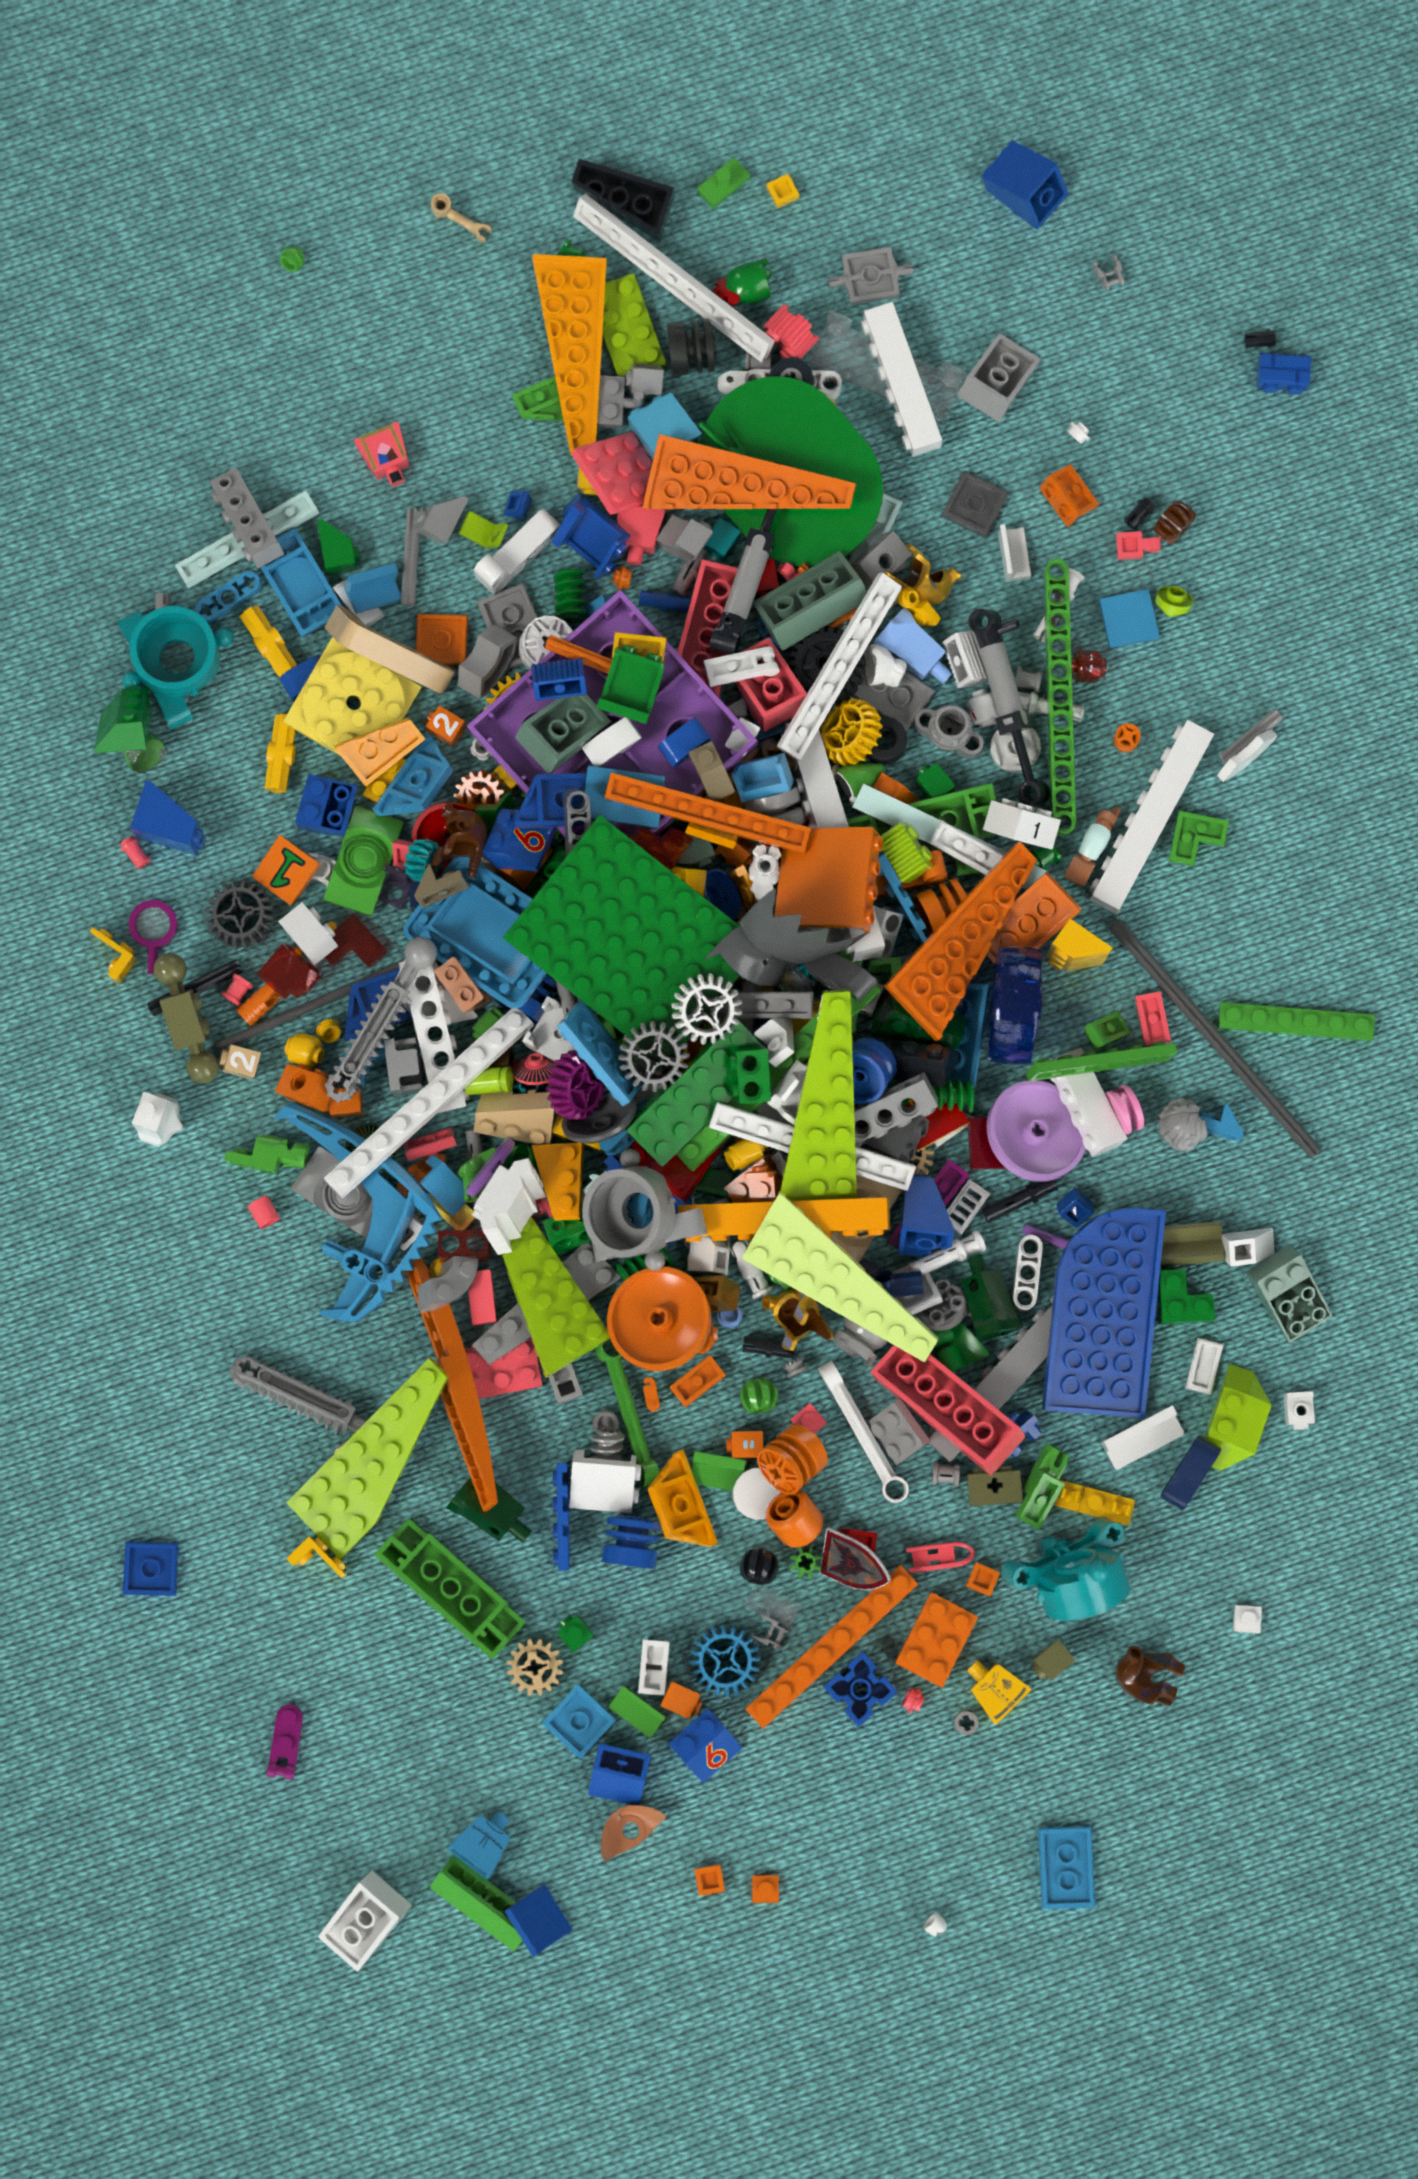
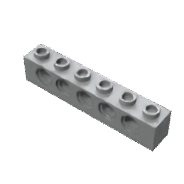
M925 1072L886 1089L873 1103L867 1105L854 1104V1122L864 1120L869 1124L866 1128H859L855 1125V1146L860 1147L865 1143V1140L873 1136L874 1138H880L888 1133V1129L895 1126L899 1128L904 1127L912 1121V1118L919 1115L924 1117L936 1110L938 1098ZM906 1098H911L916 1103L911 1107H907L902 1104V1101ZM882 1109H888L892 1112V1115L885 1118L880 1116L878 1112Z

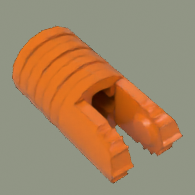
M266 982L264 986L259 988L245 1003L237 1008L236 1012L252 1027L255 1022L281 999V991L276 989L274 983Z

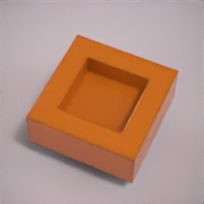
M975 1562L965 1587L990 1597L1000 1572Z
M721 1864L694 1869L699 1896L725 1891Z
M752 1875V1903H779V1875Z

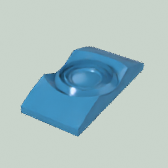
M293 528L276 538L284 555L260 568L303 638L326 625L336 605H342L297 529Z

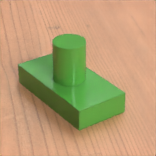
M733 157L697 188V193L714 210L750 179V174Z

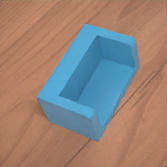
M785 753L736 764L732 773L741 802L790 791L794 781Z

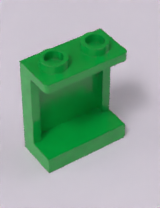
M623 644L622 648L616 647L614 650V657L597 708L646 724L650 718L666 662L661 661L662 656L647 652V655L644 656L636 653L637 648Z

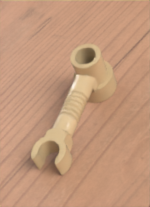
M438 193L432 197L431 210L437 218L447 217L471 231L479 242H486V238L481 236L479 232L486 230L491 233L492 230L489 225L475 223L453 210L450 198L446 194Z

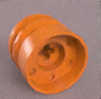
M956 878L948 880L949 889L944 883L938 885L939 897L930 888L914 895L917 911L927 927L926 930L929 935L938 928L967 896L966 891L961 887Z
M792 1424L776 1437V1440L771 1441L758 1453L757 1461L762 1475L769 1484L784 1494L793 1495L802 1486L807 1484L809 1479L816 1476L826 1467L828 1457L822 1442L812 1431L800 1424Z

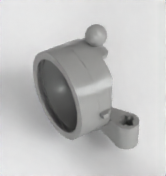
M627 1149L620 1156L621 1165L625 1168L607 1171L598 1176L589 1186L582 1208L584 1226L591 1239L596 1262L617 1257L627 1258L647 1254L645 1257L646 1267L652 1271H658L665 1264V1257L659 1250L664 1248L668 1242L708 1234L702 1208L675 1214L674 1203H676V1200L672 1197L664 1176L651 1168H647V1166H638L640 1163L639 1153L634 1149ZM635 1193L646 1195L653 1205L654 1215L652 1221L644 1228L635 1226L627 1215L628 1200Z

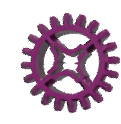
M569 1050L568 1053L561 1054L560 1059L555 1060V1068H550L551 1077L547 1078L550 1081L549 1086L546 1088L550 1092L547 1100L551 1101L550 1108L556 1110V1114L570 1120H581L587 1116H592L593 1110L599 1109L598 1102L603 1101L602 1093L606 1091L604 1083L594 1075L593 1070L585 1060L579 1057L576 1050Z

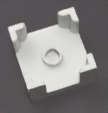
M547 996L541 1007L544 1012L533 1032L527 1031L522 1042L528 1048L555 1062V1060L560 1059L561 1054H566L569 1050L572 1051L575 1048L568 1040L563 1038L560 1030L556 1027L564 1018L562 1006L558 1001Z

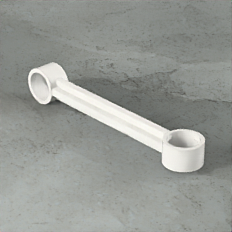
M832 1361L818 1367V1371L825 1384L834 1396L882 1481V1494L884 1498L893 1503L903 1501L909 1492L908 1484L903 1478L897 1477L846 1388L837 1368ZM892 1480H898L903 1483L904 1494L899 1499H892L886 1495V1485Z

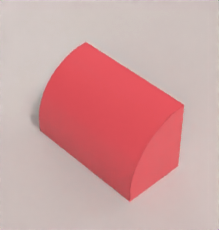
M490 1269L477 1271L471 1286L468 1288L472 1327L495 1324L498 1321L492 1271Z

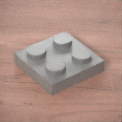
M900 1398L867 1422L872 1433L896 1466L930 1442Z

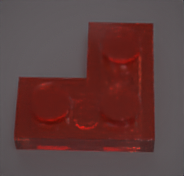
M638 827L630 837L631 840L671 870L691 847L693 838L687 836L683 831L672 827L662 838L655 835L652 831Z
M353 913L334 930L336 935L333 937V940L338 947L324 958L334 967L353 951L370 969L388 951Z

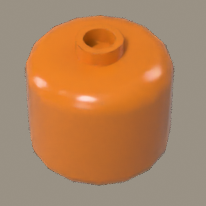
M799 1490L793 1495L781 1492L769 1503L766 1510V1522L782 1543L791 1548H800L814 1541L820 1534L823 1527V1515L805 1492Z

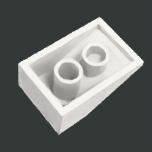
M371 1871L357 1884L319 1934L318 1938L358 1972L412 1905L374 1871Z

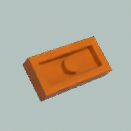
M709 1355L669 1386V1388L686 1408L726 1377V1375L711 1355Z

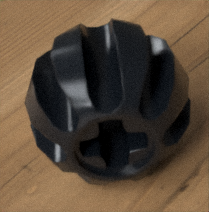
M754 1548L748 1550L740 1562L742 1577L753 1584L766 1585L771 1583L776 1578L779 1570L776 1555L765 1549Z

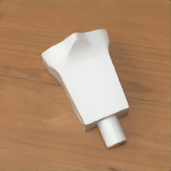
M143 1092L132 1121V1125L137 1130L138 1138L141 1141L160 1147L167 1143L174 1133L183 1129L179 1118L180 1107L177 1099L161 1093H154L152 1095Z

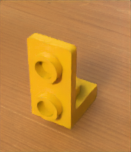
M92 927L89 932L121 954L119 958H114L108 967L109 973L107 974L120 985L137 961L136 957L132 955L134 950L123 942L120 945L113 942L112 938L114 936L105 929L100 928L97 931Z
M309 1536L286 1558L293 1566H297L299 1563L301 1566H304L314 1556L311 1552L315 1550L341 1578H345L348 1575L344 1571L347 1566L337 1556L332 1558L326 1552L328 1546L319 1537L314 1539Z

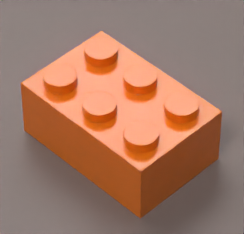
M930 1592L894 1663L943 1688L978 1616Z

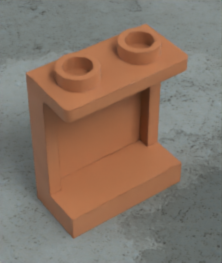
M451 957L434 971L464 1013L481 1009L492 1000V996L477 987L456 957Z

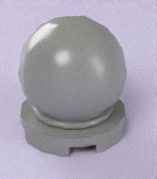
M845 1317L843 1320L844 1330L835 1329L833 1331L834 1338L831 1340H835V1345L854 1359L859 1355L865 1359L864 1365L872 1367L878 1359L874 1354V1350L883 1348L888 1341Z

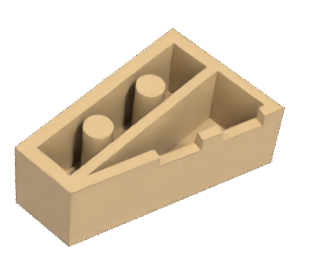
M528 1090V1094H513V1091L481 1094L475 1113L473 1132L501 1138L511 1137L516 1141L537 1145L550 1144L553 1136L552 1129L557 1115L556 1110L550 1108L551 1101L547 1100L550 1092L537 1093V1090Z

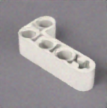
M541 509L493 557L487 554L477 563L474 568L475 578L493 595L499 593L552 541L561 524L545 509Z

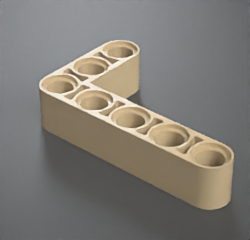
M336 605L325 625V629L344 647L440 694H444L455 674V671L450 667L366 626L354 613L342 606Z

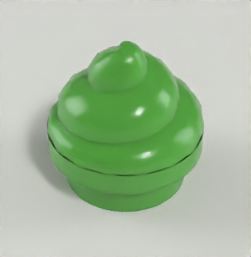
M291 246L283 249L280 264L284 269L295 272L303 267L305 259L301 247Z

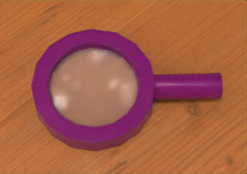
M149 900L142 902L134 908L130 914L128 925L134 940L144 948H148L147 974L154 975V964L158 959V948L166 946L176 936L178 921L170 906L162 901Z

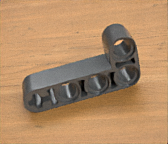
M837 954L807 962L803 965L826 991L850 990L851 998L858 1002L877 983L876 979L865 969Z

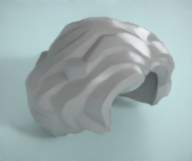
M1184 1098L1175 1099L1169 1102L1159 1115L1161 1137L1171 1148L1182 1152L1192 1150L1208 1136L1206 1121L1199 1117V1110L1201 1108L1192 1100Z

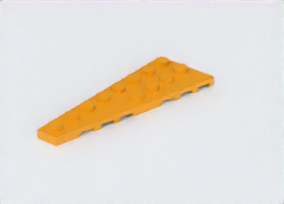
M533 254L535 276L570 456H572L571 454L575 448L595 443L597 439L607 258Z

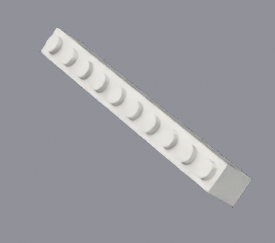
M787 723V724H786L784 733H785V731H786V729L788 728V726H789L790 723ZM818 729L801 760H795L796 767L793 771L796 779L794 783L798 787L799 794H801L803 799L801 807L804 815L808 816L810 822L808 827L810 828L849 827ZM875 910L874 923L870 926V934H866L855 944L844 950L846 954H850L852 962L880 957L883 954L885 943ZM838 928L839 931H843L845 938L843 940L852 939L865 933L862 928Z

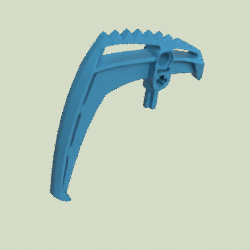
M294 1102L283 1107L274 1117L275 1119H287L315 1139L341 1162L352 1153L340 1144L342 1139H346L356 1147H359L366 1140V1138L344 1125ZM300 1115L331 1130L332 1134L327 1135L299 1119L298 1116ZM391 1156L361 1182L373 1199L371 1225L362 1250L353 1246L346 1248L330 1239H327L321 1247L323 1254L340 1261L341 1266L351 1273L343 1292L331 1310H321L319 1312L321 1316L343 1321L359 1322L385 1301V1290L395 1292V1280L405 1282L404 1271L414 1270L412 1260L422 1259L420 1248L430 1246L426 1235L435 1234L434 1222L442 1220L439 1211L427 1192ZM381 1169H386L409 1190L407 1198L379 1173ZM418 1208L426 1216L425 1222L411 1248L395 1269L392 1261L408 1230L414 1212ZM379 1266L383 1270L381 1278L377 1276V1268ZM378 1286L379 1289L377 1293L374 1295L371 1301L358 1313L360 1308L364 1305V1303L370 1297L372 1292Z

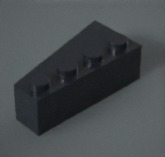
M579 158L571 181L573 190L581 195L587 194L609 212L661 242L675 198L674 187Z

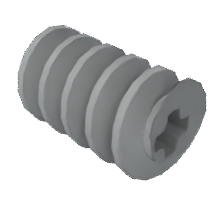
M594 1427L592 1430L598 1432L599 1436L591 1437V1440L598 1443V1446L590 1447V1451L597 1453V1456L589 1458L621 1461L622 1455L619 1452L623 1450V1444L620 1442L624 1440L625 1435L613 1428Z

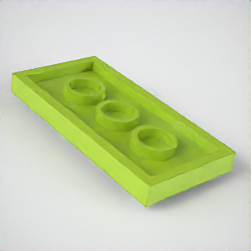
M634 273L606 282L602 336L616 375L618 377H625L626 370H630L631 363L661 365L662 368H666V361Z

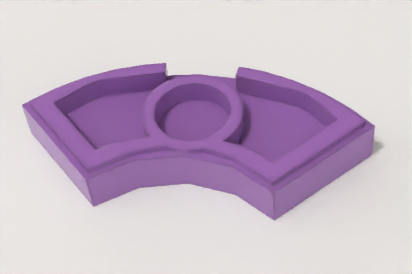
M508 1137L491 1154L484 1166L469 1182L466 1193L471 1197L476 1196L492 1178L499 1165L507 1159L515 1146V1142Z

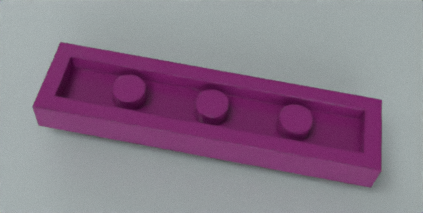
M950 1159L934 1178L945 1207L970 1175ZM901 1223L886 1241L897 1250Z

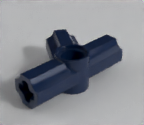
M866 1259L858 1262L894 1298L924 1294L921 1271L893 1274L890 1270H881L873 1262H869Z

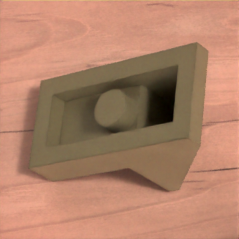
M429 864L414 896L418 903L425 908L466 890L470 886L467 878L460 870L448 872L439 879L437 871Z

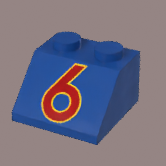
M500 809L482 852L497 869L539 871L557 828H514L513 824L520 810Z
M709 1708L668 1743L703 1783L743 1748Z

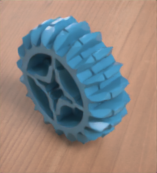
M721 1625L722 1633L717 1634L716 1628L712 1627V1637L709 1638L706 1632L702 1633L703 1638L706 1640L704 1644L699 1640L695 1641V1644L701 1647L700 1651L691 1650V1654L698 1655V1660H690V1665L698 1664L699 1669L692 1671V1675L701 1673L703 1677L698 1679L697 1683L700 1685L706 1680L708 1684L705 1687V1691L707 1692L712 1685L715 1686L714 1695L716 1696L719 1695L720 1688L725 1689V1697H729V1688H734L735 1694L738 1695L740 1691L737 1686L740 1684L747 1690L749 1686L745 1682L746 1678L753 1682L756 1680L753 1675H750L751 1670L755 1672L760 1670L759 1667L752 1666L753 1661H761L759 1656L752 1657V1652L759 1650L758 1646L750 1649L748 1644L754 1639L750 1637L744 1641L742 1639L746 1633L744 1630L740 1632L739 1636L735 1635L736 1626L731 1627V1633H726V1626ZM721 1638L733 1639L730 1647L723 1652L709 1646L712 1642ZM740 1644L747 1654L748 1662L746 1669L737 1664L734 1659L735 1652ZM733 1648L730 1661L733 1662L732 1664L737 1669L732 1666L729 1668L726 1666V1668H722L717 1673L721 1661L713 1653L715 1652L718 1655L723 1653L724 1655V1653H729ZM704 1652L716 1661V1668L711 1676L704 1669ZM726 1670H732L741 1675L739 1679L730 1683L717 1682L721 1674Z

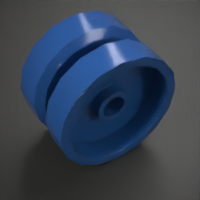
M860 1038L852 1042L854 1104L867 1105L875 1102L892 1083L897 1072V1064L892 1051L884 1043L873 1038Z

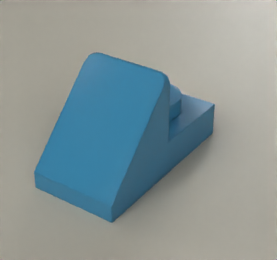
M1227 1103L1222 1106L1218 1121L1214 1120V1115L1200 1112L1199 1117L1206 1121L1208 1133L1236 1142H1240L1243 1139L1244 1133Z

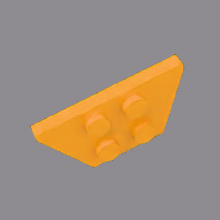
M684 1449L674 1452L647 1488L666 1539L707 1547L717 1545L718 1541Z

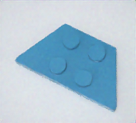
M425 733V740L416 746L372 810L377 816L426 810L453 773V768L429 733Z

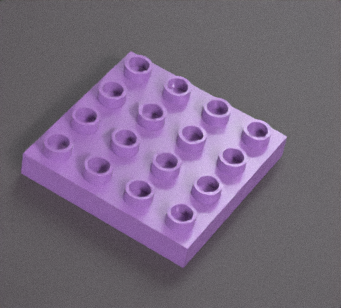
M619 590L564 640L612 659L615 632L655 637L663 636L626 595ZM666 641L664 657L666 666L649 721L644 724L630 719L642 738L623 753L617 754L604 764L602 768L665 776L664 787L702 797L706 791L690 758L673 768L658 749V745L689 720L696 717L712 737L711 741L728 774L736 764H739L758 747V741ZM549 652L538 663H548V661L552 663L553 661H563L564 659L567 661L568 658L554 652ZM583 665L587 695L597 705L599 698L602 696L608 674ZM531 669L467 725L469 732L526 795L535 775L548 773L519 743L515 736L526 720L555 700L535 701ZM602 710L612 721L603 731L624 717ZM739 729L748 738L749 742L738 752L727 748L725 744L732 731ZM581 749L552 774L587 773L588 766L594 765L583 749ZM660 815L658 829L614 823L613 825L641 848H644L676 819ZM573 826L572 831L578 832L582 830L583 826ZM556 827L565 837L564 827Z

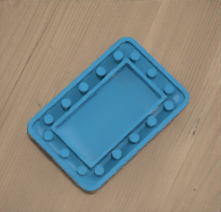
M454 858L440 875L439 879L448 872L460 870L467 878L470 888L425 908L419 904L403 927L404 936L409 941L415 937L429 938L437 949L436 960L444 964L451 957H456L478 988L512 1009L522 1007L547 973L502 937L532 901V898L479 865L477 876L469 878L468 867L470 858Z

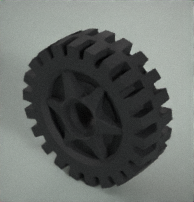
M822 627L819 631L803 638L800 643L797 642L794 645L795 650L791 651L789 668L807 694L844 630L840 628L836 630L835 627H829L826 630ZM864 654L835 701L836 704L840 703L844 697L846 700L850 698V693H856L858 685H862L864 681L863 676L866 673Z

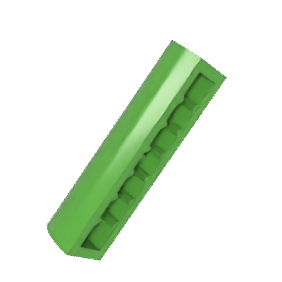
M453 1855L429 1888L514 1952L522 1942V1939L506 1915L505 1910L517 1902Z

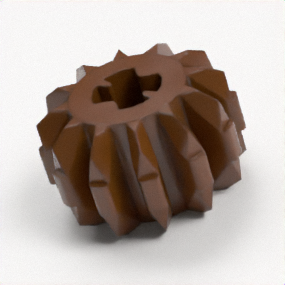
M1181 500L1175 501L1159 517V520L1155 523L1154 532L1161 540L1166 541L1168 544H1173L1191 527L1196 513L1188 504L1183 503Z

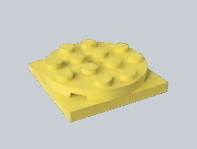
M332 636L283 723L342 757L334 748V745L403 720L421 686L405 676L344 647ZM351 696L358 697L360 708L357 710L348 708L347 698Z

